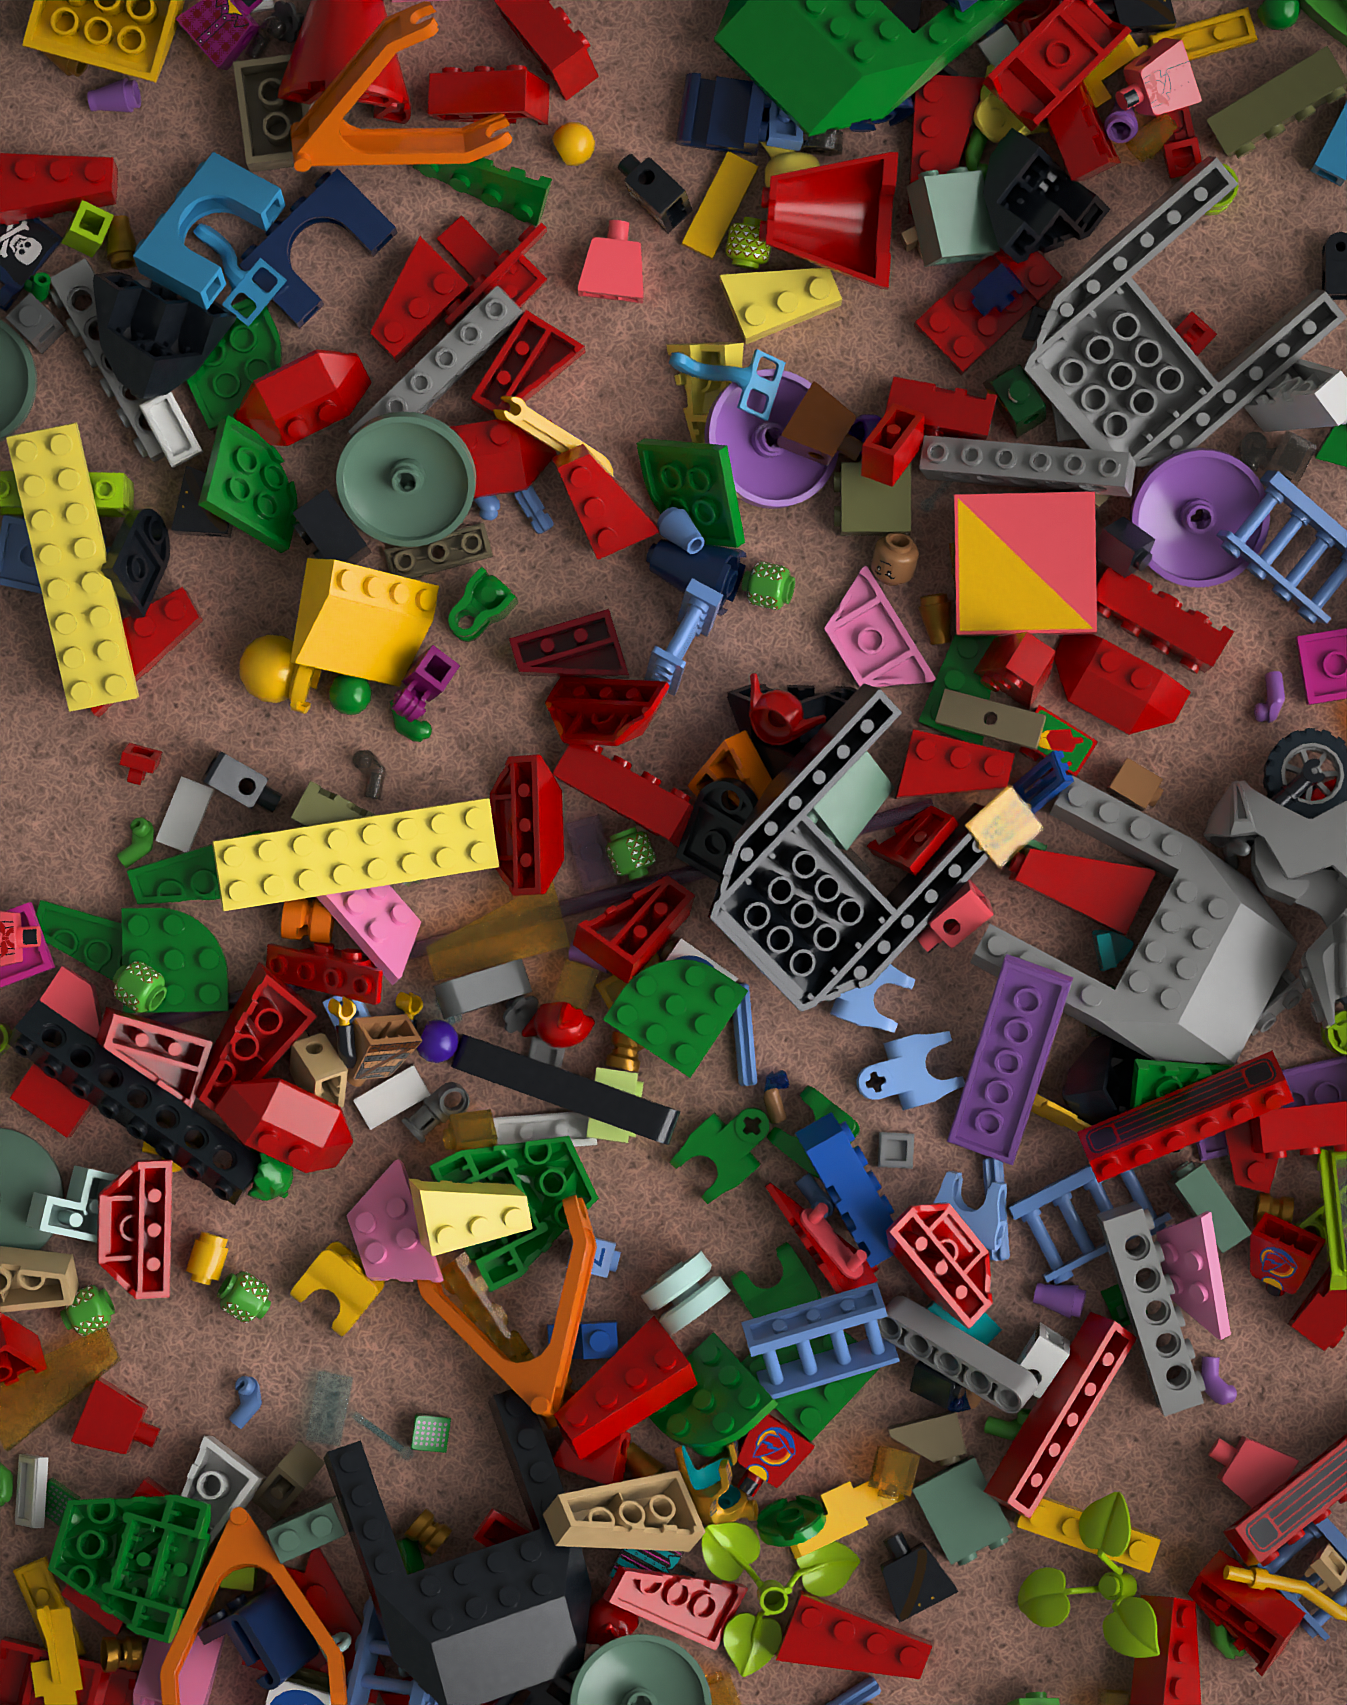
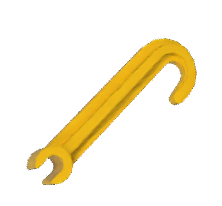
M501 396L503 401L510 404L511 409L510 412L494 409L493 412L498 419L513 423L560 454L584 444L613 476L611 463L603 454L528 408L521 398Z

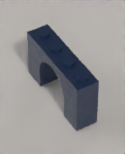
M338 168L332 174L329 171L323 174L314 185L317 189L308 198L305 196L300 197L291 206L290 211L292 213L283 222L281 220L274 222L265 233L267 238L259 246L256 244L251 245L240 257L243 260L239 264L241 270H250L261 258L287 279L286 283L271 301L299 329L324 306L322 299L294 272L291 266V248L300 232L317 223L339 225L346 229L373 257L398 233L396 227ZM263 267L259 268L252 277L253 282L265 292L271 291L278 282L277 278Z

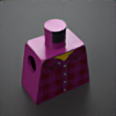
M201 0L180 14L176 20L216 67L227 71L259 31L260 26L250 13L263 0Z

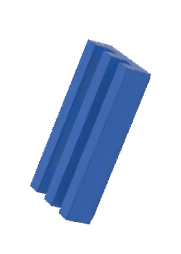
M1052 751L1013 784L1016 796L1022 804L1020 806L1023 813L1027 810L1030 815H1034L1074 782L1072 775H1066V771L1069 770L1068 764L1061 762V759L1065 757L1063 751ZM1053 767V771H1051L1043 779H1039L1043 774H1045L1049 769ZM1031 784H1033V787L1028 792L1024 793V790H1026Z

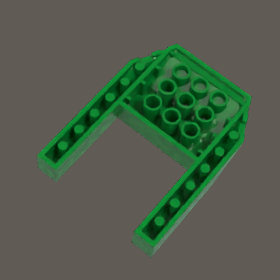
M730 0L714 37V42L810 137L825 133L828 129L839 130L851 127V123L868 119L875 121L885 118L1025 0H978L963 13L948 5L915 33L880 0Z

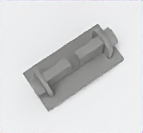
M1288 969L1282 973L1251 1033L1252 1036L1256 1035L1259 1031L1263 1033L1270 1029L1276 1022V1016L1285 1008L1288 1010L1293 1008L1302 999V993L1305 991L1299 978L1296 979Z

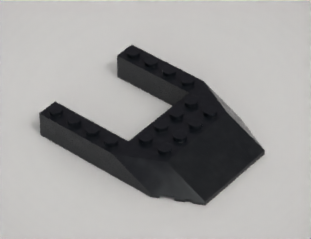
M865 683L767 786L732 842L708 914V918L800 1012L816 1007L822 1001H831L841 997L842 993L852 989H861L871 985L990 857L983 848V846L987 848L986 842L981 840L982 846L966 826L985 808V806L974 802L957 820L959 826L916 876L908 873L884 897L807 816L814 806L902 714L880 688ZM995 815L987 822L988 828L992 829L1001 819ZM1001 822L993 830V834L999 836L1008 826ZM986 824L980 832V836L985 840L990 831L987 829ZM1008 829L999 838V842L1002 844L1013 832ZM992 832L990 833L988 840L995 839V837L992 835ZM998 839L993 842H988V845L991 850L998 849L1000 847Z
M513 1389L493 1395L488 1404L533 1531L407 1575L361 1440L328 1451L323 1458L392 1660L401 1669H404L438 1705H482L577 1671L584 1663L592 1594L586 1563L581 1547L555 1546L543 1514L557 1495L565 1492L537 1414L532 1411L530 1406Z

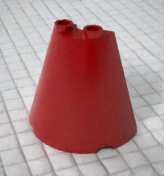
M311 0L279 87L278 98L308 105L316 101L379 24L388 17L384 1ZM396 53L357 102L374 105L373 118L406 124L411 117V105Z
M888 152L771 176L770 187H763L761 208H768L767 221L760 220L759 241L876 288L888 290L891 263L890 241L893 199L897 180L898 152Z

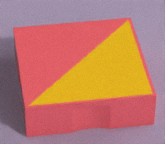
M1095 491L954 495L956 635L958 637L1005 636L1022 632H1029L1030 634L1043 633L1046 635L1097 634Z

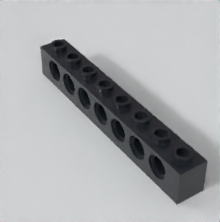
M39 999L14 1027L8 1044L13 1047L19 1056L33 1061L41 1067L47 1076L58 1079L68 1086L75 1096L86 1099L96 1106L103 1116L114 1119L124 1126L131 1136L148 1143L155 1148L162 1158L173 1160L174 1163L183 1168L190 1178L199 1180L211 1188L218 1198L229 1201L235 1206L254 1182L253 1179L258 1173V1165L262 1162L259 1156L148 1077L109 1052L99 1042ZM43 1041L51 1042L56 1047H49ZM72 1061L79 1062L84 1067H77L72 1063ZM100 1082H107L112 1088L105 1087ZM128 1102H135L141 1108H135L131 1106ZM157 1122H163L169 1128H162ZM185 1142L193 1143L198 1149L190 1148ZM213 1162L221 1163L226 1169L218 1168Z

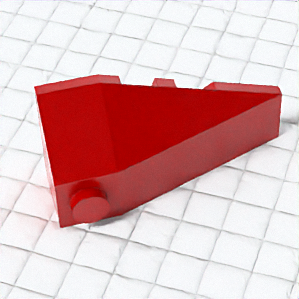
M771 1182L765 1185L836 1294L878 1281L874 1273L879 1268L877 1265L871 1268L866 1260L862 1263L863 1274L860 1278L850 1279L846 1277L801 1223L800 1215L805 1209ZM835 1233L844 1245L849 1247L853 1254H855L857 1249Z

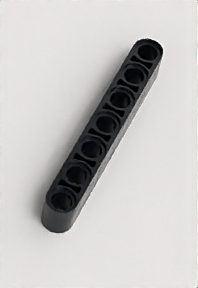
M465 1034L461 1035L451 1067L666 1145L670 1144L680 1115V1111Z

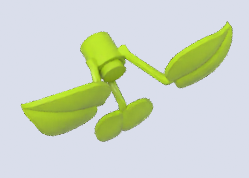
M1113 1492L1085 1508L1079 1521V1533L1083 1543L1090 1549H1098V1557L1113 1571L1105 1573L1101 1577L1098 1586L1066 1588V1578L1061 1570L1051 1567L1040 1568L1032 1572L1022 1583L1018 1593V1606L1020 1611L1034 1624L1046 1628L1055 1627L1063 1623L1070 1612V1601L1067 1595L1101 1593L1107 1600H1116L1112 1604L1114 1612L1105 1617L1102 1625L1107 1643L1118 1653L1129 1657L1147 1658L1158 1656L1160 1650L1157 1640V1620L1153 1608L1143 1598L1134 1597L1137 1591V1582L1134 1576L1123 1572L1122 1566H1117L1105 1555L1107 1554L1112 1557L1122 1555L1127 1549L1131 1537V1523L1127 1503L1121 1492Z
M727 1522L717 1525L708 1524L704 1528L705 1534L701 1539V1547L704 1560L710 1571L722 1580L734 1581L745 1570L758 1587L757 1598L762 1609L757 1612L756 1616L749 1612L735 1615L728 1621L723 1631L725 1649L742 1677H746L758 1671L777 1652L782 1640L781 1626L777 1620L769 1617L763 1618V1616L779 1614L786 1609L788 1605L787 1594L792 1592V1587L798 1578L802 1576L804 1588L818 1597L833 1595L844 1587L853 1571L860 1564V1558L846 1545L834 1541L797 1558L796 1561L800 1570L795 1571L786 1586H783L776 1580H766L763 1582L749 1565L760 1554V1541L752 1528L738 1522Z

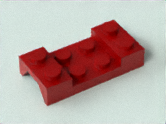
M1063 0L985 78L983 84L1032 132L1127 38L1132 30L1126 25L1113 22L1093 0Z
M1000 248L999 252L978 263L943 298L934 303L915 321L914 327L939 348L949 359L955 370L962 376L1057 286L1063 277L1038 251L1029 254L1028 260L1016 263Z
M7 1636L1 1639L0 1705H45L43 1696L35 1697L30 1663L49 1660L47 1648L39 1647V1644ZM78 1656L83 1690L76 1691L78 1705L133 1704V1692L140 1670L127 1671L125 1668H118L116 1672H103L100 1661Z

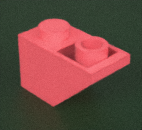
M61 966L40 998V1001L90 1037L97 1038L102 1016L96 987L68 967Z

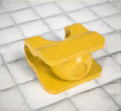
M336 1241L329 1244L318 1255L292 1288L290 1295L301 1303L315 1290L326 1289L333 1292L339 1300L340 1312L331 1328L338 1335L344 1336L382 1291L385 1281H372L366 1276L361 1258L344 1244Z

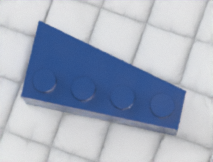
M831 1112L797 1131L795 1134L844 1224L859 1249L866 1252V1261L872 1268L893 1256L894 1254L888 1247L886 1230L894 1223L890 1215L895 1212L885 1194L879 1196L877 1193L882 1187L872 1170L866 1173L864 1166L869 1163L860 1147L856 1146L853 1148L850 1142L855 1140V1137L847 1123L844 1121L839 1124Z

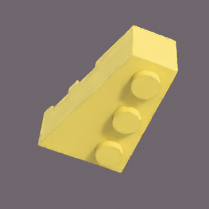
M827 268L719 275L720 285L745 345L837 308L842 303V297L830 269Z
M409 1179L420 1242L431 1256L532 1229L527 1196L515 1184L482 1182L466 1184L445 1180L429 1182Z

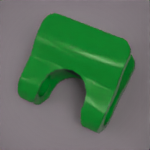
M481 567L470 578L466 585L464 596L451 610L448 619L449 626L453 634L461 641H475L491 624L504 619L518 604V599L504 583L494 575H488L487 570ZM465 616L475 618L473 625L468 629L459 627L460 620Z
M807 1085L800 1093V1097L813 1110L815 1121L832 1112L839 1124L845 1121L854 1137L858 1136L860 1126L851 1116L812 1086ZM774 1127L767 1135V1139L808 1173L819 1178L798 1138L787 1134L782 1129Z
M787 1242L776 1248L777 1257L783 1267V1276L776 1286L769 1289L757 1287L742 1270L731 1276L733 1286L753 1319L822 1298L820 1291L791 1245Z

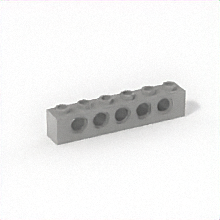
M86 258L50 277L54 288L50 289L49 293L59 309L65 306L71 318L65 321L74 337L82 336L87 348L82 351L91 367L99 366L104 378L99 381L109 398L115 396L121 405V408L117 409L116 412L124 426L128 428L132 425L138 437L133 442L143 458L149 455L150 459L155 463L164 458L165 454L153 431L143 429L142 421L145 416L139 405L150 399L138 398L134 401L126 399L125 392L127 387L121 384L113 370L109 369V362L100 346V341L92 339V331L98 326L93 288L95 272ZM82 295L91 296L92 303L88 309L83 311L75 309V302L78 297Z
M497 285L348 432L352 435L364 423L387 413L405 411L424 414L520 320L524 311Z
M924 435L919 469L930 480L1067 492L1095 491V494L1131 497L1136 463L1131 454L1127 452Z
M1136 1201L1096 1214L1134 1335L1137 1337L1136 1342L1158 1409L1165 1417L1203 1404L1201 1392L1206 1390L1200 1371L1194 1372L1191 1359L1196 1358L1190 1339H1184L1180 1327L1185 1326L1184 1317L1179 1306H1173L1170 1295L1175 1294V1289L1169 1274H1163L1160 1262L1165 1261L1159 1242H1153L1150 1230L1155 1227L1148 1208L1143 1210ZM1135 1235L1140 1236L1138 1247L1132 1250L1125 1249V1243L1128 1238ZM1143 1268L1151 1269L1150 1277L1146 1281L1136 1282L1135 1278L1139 1270ZM1161 1301V1307L1158 1312L1146 1314V1307L1150 1302ZM1161 1334H1171V1340L1167 1345L1162 1347L1156 1346L1157 1338ZM1175 1365L1181 1366V1372L1176 1378H1166L1169 1368Z

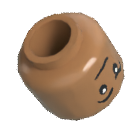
M890 533L880 538L874 547L871 561L873 574L889 586H896L910 581L915 574L919 558L918 547L909 536L902 533Z

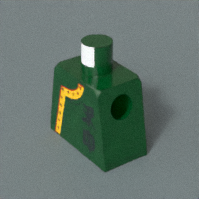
M1020 364L1010 365L983 382L989 394L997 395L995 404L1016 438L1046 421V405Z

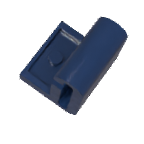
M687 73L675 143L686 147L725 153L729 151L733 154L757 156L759 141L766 142L769 121H763L764 108H771L772 100L753 81L717 76L716 80L701 78V73Z
M277 1584L270 1585L249 1597L242 1593L226 1603L228 1610L225 1611L222 1608L207 1617L208 1625L197 1633L204 1645L228 1634L247 1667L261 1659L268 1671L258 1678L256 1682L267 1690H273L280 1686L319 1653V1646L315 1638Z

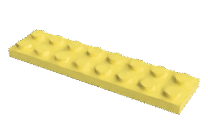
M75 422L7 436V444L69 712L136 699L139 697L117 596L111 580L107 579L101 571L103 564L107 562V552L78 424Z
M489 798L212 841L223 911L499 867Z

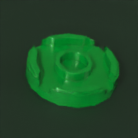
M798 1495L795 1496L796 1500L788 1502L787 1498H781L767 1505L758 1515V1524L756 1526L760 1539L767 1545L776 1547L793 1546L811 1539L824 1528L826 1522L822 1503L814 1497Z

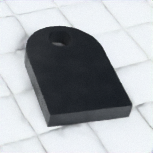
M153 509L133 510L126 515L106 557L107 562L101 568L104 576L111 580L115 593L132 618L145 617L170 558V539L167 527L162 517Z
M720 778L703 787L695 800L694 808L675 857L719 883L732 842L758 802V798L753 790L742 781L734 778ZM729 790L737 794L739 798L738 807L732 805L729 801Z

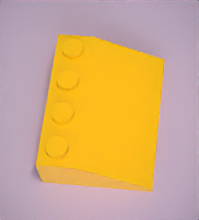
M34 0L22 46L156 83L179 24L176 18L182 14L185 0Z
M307 558L290 662L400 687L401 681L405 677L434 620L439 586L338 560Z

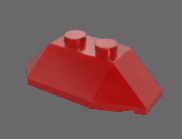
M316 349L254 380L245 394L240 407L236 409L233 416L237 421L256 431L269 445L289 446L350 416L372 382L357 353L346 354L338 351Z
M496 419L450 427L466 444L473 458L476 469L474 498L528 490L549 462L552 461V457L557 455L556 450L509 421Z
M1093 634L1064 635L1055 652L1054 662L1067 702L1127 735L1174 723L1191 691L1165 672Z
M560 677L547 697L545 704L564 743L619 746L644 734L660 708L670 685L667 681Z
M541 755L509 756L505 762V768L498 776L490 792V806L499 867L495 869L502 880L509 886L512 896L546 894L564 861L562 789Z
M281 1078L255 1079L246 1082L241 1080L231 1081L214 1106L215 1112L244 1145L304 1173L335 1168L353 1144V1136L340 1106Z
M171 1159L135 1161L98 1193L97 1263L135 1299L170 1297L173 1163Z
M950 1203L909 1205L886 1230L888 1247L927 1296L963 1326L970 1329L993 1304L992 1293H990L991 1271L989 1251Z

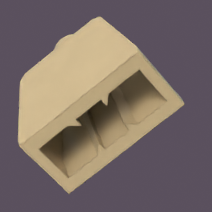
M305 1030L291 1045L289 1069L296 1086L340 1107H344L347 1067L325 1034L319 1033L309 1036L307 1030Z

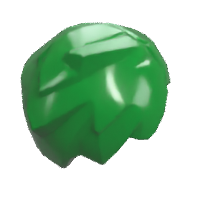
M250 1147V1151L259 1156L262 1162L258 1165V1173L254 1177L253 1186L247 1195L262 1201L272 1200L278 1196L285 1199L288 1196V1191L293 1181V1167Z

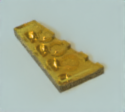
M552 881L546 894L519 896L427 946L426 950L434 980L437 981L570 946L554 882Z
M466 1252L442 1268L440 1271L444 1279L442 1284L451 1295H457L464 1304L462 1309L465 1315L473 1323L477 1322L494 1344L515 1363L527 1362L535 1358L520 1334L516 1330L509 1331L506 1327L509 1324L508 1316L501 1305L490 1302L487 1298L486 1290L489 1287L482 1276L475 1277L471 1274L467 1265L472 1261Z
M108 1328L100 1329L44 1355L47 1366L46 1370L35 1374L33 1369L18 1375L20 1381L6 1386L4 1382L0 1383V1440L4 1450L10 1451L94 1383L96 1379L100 1378L121 1361Z

